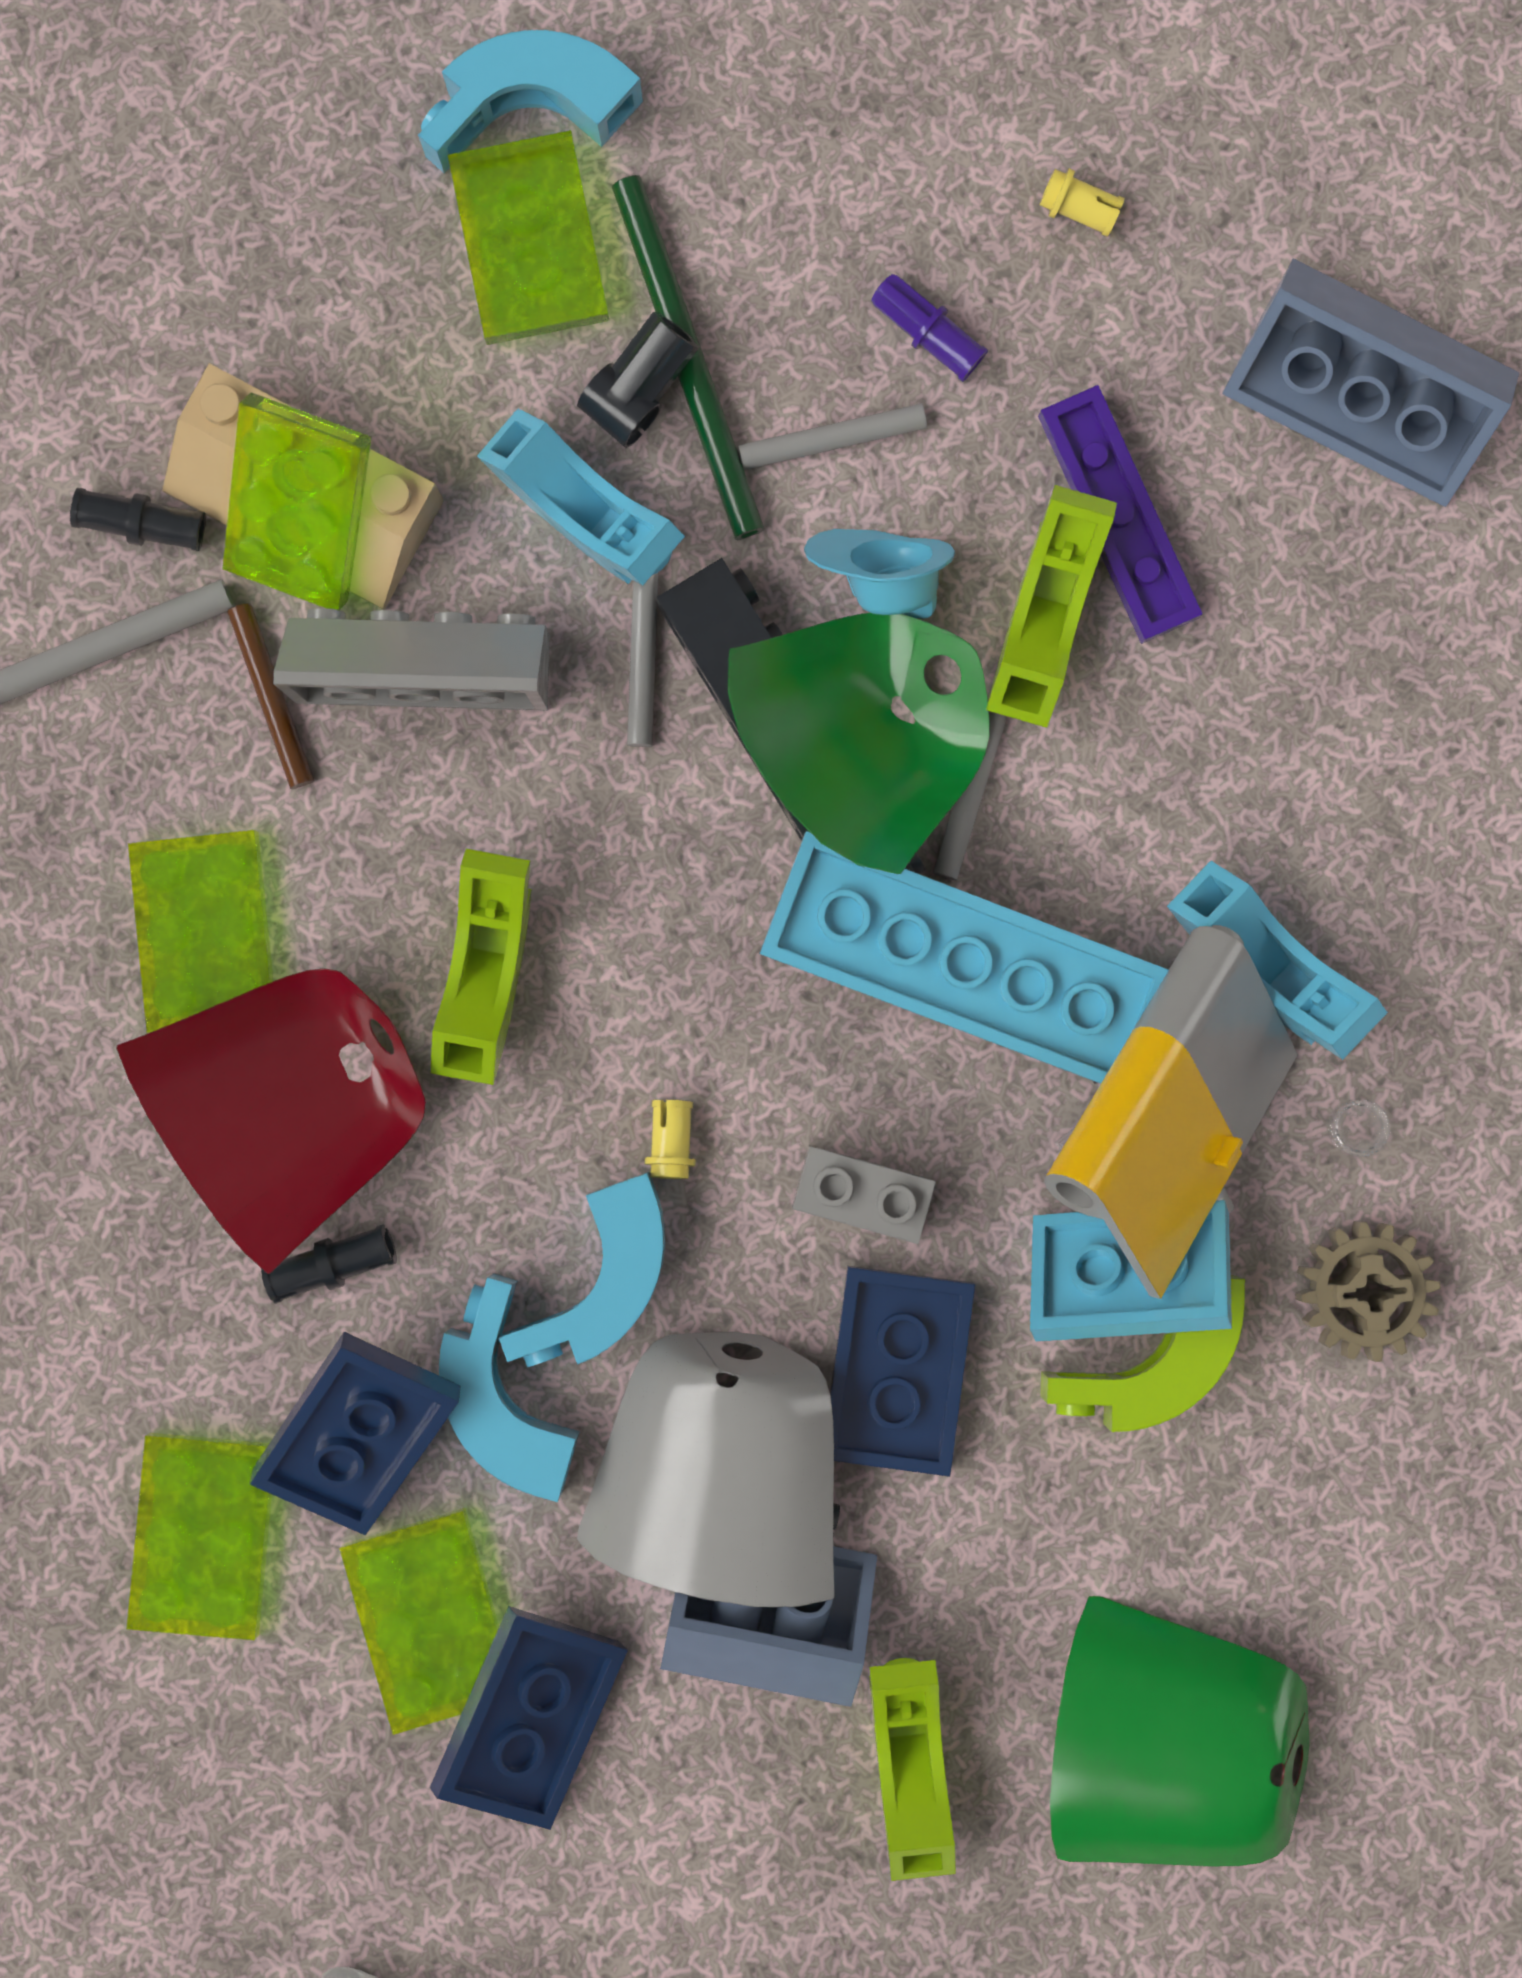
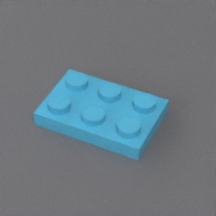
M1219 1200L1214 1203L1161 1299L1149 1296L1104 1219L1079 1212L1033 1215L1030 1331L1036 1342L1232 1329L1229 1211L1225 1200Z

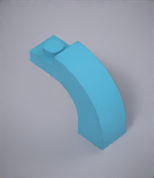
M525 30L499 35L468 49L442 71L451 99L449 102L441 100L430 109L422 122V131L418 134L425 157L445 173L484 129L498 117L521 108H544L557 112L571 120L602 147L643 102L640 77L610 52L578 36L549 30Z
M519 408L477 455L533 511L588 557L627 584L634 580L643 586L652 575L658 573L667 565L672 551L685 537L669 519L636 503L608 483L586 464L545 421Z
M1210 861L1167 906L1189 935L1193 929L1199 926L1212 927L1213 925L1225 926L1236 932L1242 938L1244 947L1248 951L1283 1025L1310 1045L1316 1041L1343 1060L1388 1013L1378 998L1334 971L1302 946L1276 920L1251 885L1213 861Z
M650 1172L586 1195L603 1248L602 1267L598 1280L590 1294L577 1305L504 1332L499 1337L507 1362L521 1357L524 1358L527 1367L546 1362L562 1355L563 1351L560 1343L569 1340L578 1365L610 1348L635 1324L654 1293L660 1277L665 1253L663 1211L653 1180L650 1177Z
M493 1273L487 1277L485 1287L474 1284L470 1293L463 1321L474 1324L471 1333L450 1328L443 1335L439 1359V1376L461 1386L459 1402L448 1419L464 1448L487 1472L517 1490L558 1502L564 1489L580 1431L546 1422L527 1414L507 1394L498 1370L499 1337L503 1333L518 1280Z

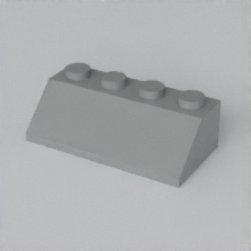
M309 609L307 610V618H288L274 669L273 684L296 704L548 711L550 634L545 625H535L536 618L534 616L525 614L498 615L496 624L472 623V615L459 612L435 613L434 622L409 621L408 613L393 610L372 611L370 613V620L345 619L346 613L340 610Z

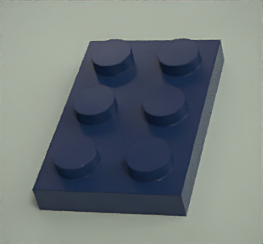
M847 1266L830 1391L833 1415L834 1461L950 1477L975 1284L973 1282Z
M343 1332L255 1464L250 1485L366 1536L458 1404L461 1386L347 1332Z
M508 1606L430 1785V1789L435 1797L443 1801L551 1830L628 1650L618 1640Z

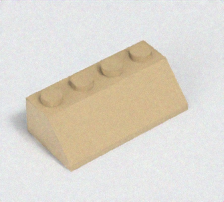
M210 363L178 418L162 489L164 493L198 511L205 512L207 516L383 610H385L444 502L434 482Z

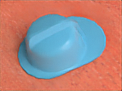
M832 529L820 532L809 538L804 547V552L809 561L820 568L847 576L851 591L863 610L873 614H903L921 619H926L934 613L937 602L939 570L951 563L955 555V550L951 544L941 540L909 538L877 530Z

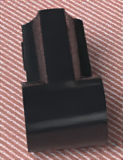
M652 312L617 361L607 364L589 382L578 400L577 407L621 445L628 448L643 435L638 430L642 428L646 431L654 422L662 406L659 400L699 349V346L675 322L659 312Z

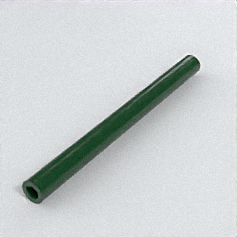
M639 175L622 178L612 185V190L654 310L675 322L699 346V349L678 375L734 538L735 540H742L764 531V526L642 178Z

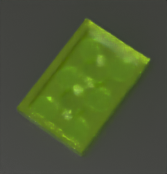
M571 130L449 154L448 160L486 344L492 345L610 321Z
M252 392L239 403L222 569L323 608L341 610L349 599L372 437Z
M247 830L128 843L146 1033L158 1030L274 981L259 832Z
M158 1433L145 1435L126 1629L255 1640L259 1636L272 1494L250 1485V1480L255 1464L269 1443Z
M462 1508L343 1544L339 1550L392 1734L395 1735L461 1715L499 1628L466 1509Z

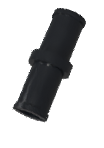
M76 488L71 503L70 524L73 528L80 529L82 527L126 536L128 544L142 546L146 540L200 551L206 527V513L151 503L148 495L138 493L134 494L132 499L91 492L84 488Z
M382 1224L375 1229L336 1242H332L329 1238L316 1241L313 1250L286 1258L271 1274H267L261 1268L262 1280L270 1300L277 1304L284 1299L322 1286H326L329 1290L343 1287L346 1278L385 1265L396 1264L397 1254L391 1234L385 1228V1225Z

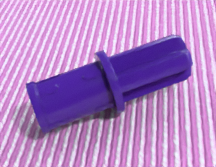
M891 274L875 291L871 300L873 305L914 339L911 346L916 350L921 346L954 372L962 382L970 376L988 353V349L980 346L946 316L948 309L945 306L937 309L898 275Z

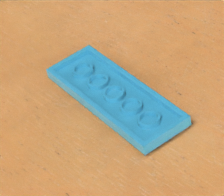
M807 831L802 839L759 952L763 956L1100 1084L1169 971L1158 965L904 869L901 874H894L858 866L822 845Z

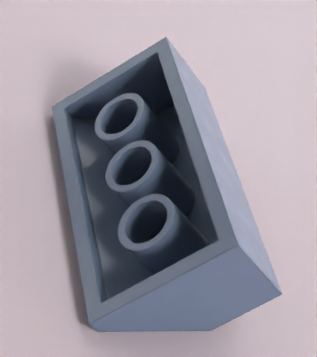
M1293 258L1267 304L1222 394L1446 507L1511 407L1519 372Z

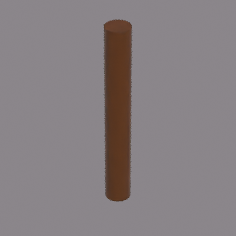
M250 603L237 605L229 609L227 613L290 789H297L314 782V778L284 694L273 684L274 666L252 605Z

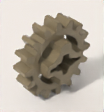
M1353 1221L1351 1237H1348L1340 1228L1333 1227L1329 1229V1238L1332 1246L1326 1248L1312 1243L1309 1246V1250L1318 1260L1314 1268L1299 1266L1297 1270L1298 1274L1310 1280L1309 1289H1303L1295 1293L1296 1300L1312 1304L1313 1310L1302 1318L1304 1325L1311 1328L1323 1325L1325 1328L1321 1332L1318 1342L1331 1348L1342 1339L1341 1355L1353 1360L1360 1353L1362 1346L1367 1358L1374 1362L1382 1361L1383 1346L1385 1345L1399 1355L1407 1353L1403 1337L1406 1334H1411L1424 1339L1427 1333L1423 1326L1418 1323L1421 1314L1437 1316L1439 1311L1432 1304L1425 1302L1426 1293L1441 1289L1440 1282L1426 1279L1422 1273L1432 1265L1433 1259L1431 1256L1423 1254L1411 1255L1417 1239L1411 1235L1404 1234L1393 1242L1394 1226L1380 1223L1375 1229L1373 1236L1371 1235L1368 1223L1365 1221ZM1378 1249L1392 1256L1400 1265L1404 1274L1396 1275L1388 1271L1383 1264V1255L1378 1254ZM1346 1256L1347 1266L1335 1280H1329L1336 1264ZM1367 1279L1391 1287V1289L1379 1290V1293L1370 1295L1368 1302L1344 1294L1356 1292V1288L1365 1287ZM1401 1302H1405L1398 1318L1390 1324L1389 1317ZM1330 1307L1345 1308L1353 1317V1326L1357 1327V1333L1344 1327L1335 1318Z

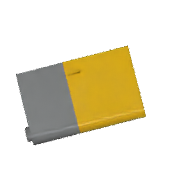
M1213 925L1212 927L1199 926L1192 930L1044 1179L1048 1191L1062 1204L1079 1213L1104 1219L1149 1296L1161 1299L1298 1055L1248 951L1244 947L1242 938L1236 932L1221 925Z

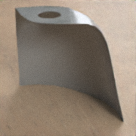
M741 1332L673 1334L654 1342L641 1356L622 1398L592 1492L579 1525L578 1542L596 1560L627 1577L669 1591L698 1598L752 1607H798L833 1599V1415L827 1382L819 1367L780 1343L757 1334ZM734 1343L748 1344L757 1347L762 1351L763 1355L752 1360L736 1359L726 1355L722 1348ZM717 1373H727L733 1376L737 1375L739 1379L733 1387L727 1388L717 1383L716 1375Z

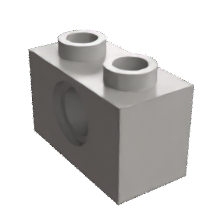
M809 1145L792 1208L811 1215L919 1244L936 1181Z

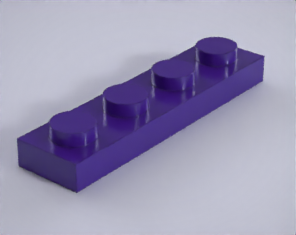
M1099 385L1040 410L1038 418L1070 489L1117 503L1115 516L1101 557L1140 643L1148 642L1199 619L1203 613Z

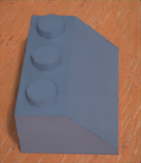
M833 1546L834 1598L798 1607H752L707 1600L675 1592L660 1669L851 1707L865 1661L877 1555Z

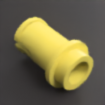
M1070 168L1066 173L1055 169L1039 205L1050 210L1049 217L1055 218L1056 214L1059 213L1108 237L1125 198L1114 196L1074 178L1075 171Z
M652 1100L651 1157L645 1158V1165H651L650 1177L689 1179V1167H694L696 1164L695 1159H689L691 1109H693V1102Z

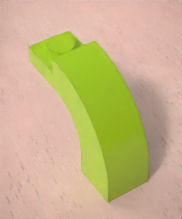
M1054 485L1017 595L986 707L987 711L1045 728L1048 727L1065 680L1070 652L1083 605L1115 516L1116 502Z
M467 848L465 850L460 865L458 917L452 960L445 991L432 1030L431 1074L494 1085L510 1025L526 941L532 889L528 888L530 860Z
M1231 1275L1232 1329L1165 1333L1158 1347L1148 1358L1140 1364L1120 1372L1041 1371L1040 1397L1047 1404H1056V1414L1065 1416H1094L1095 1405L1104 1406L1103 1424L1111 1432L1146 1429L1179 1416L1194 1406L1215 1386L1234 1355L1243 1325L1245 1279Z
M898 1658L887 1662L883 1666L869 1667L874 1734L891 1881L956 1874L955 1841L941 1737L939 1682L936 1661Z

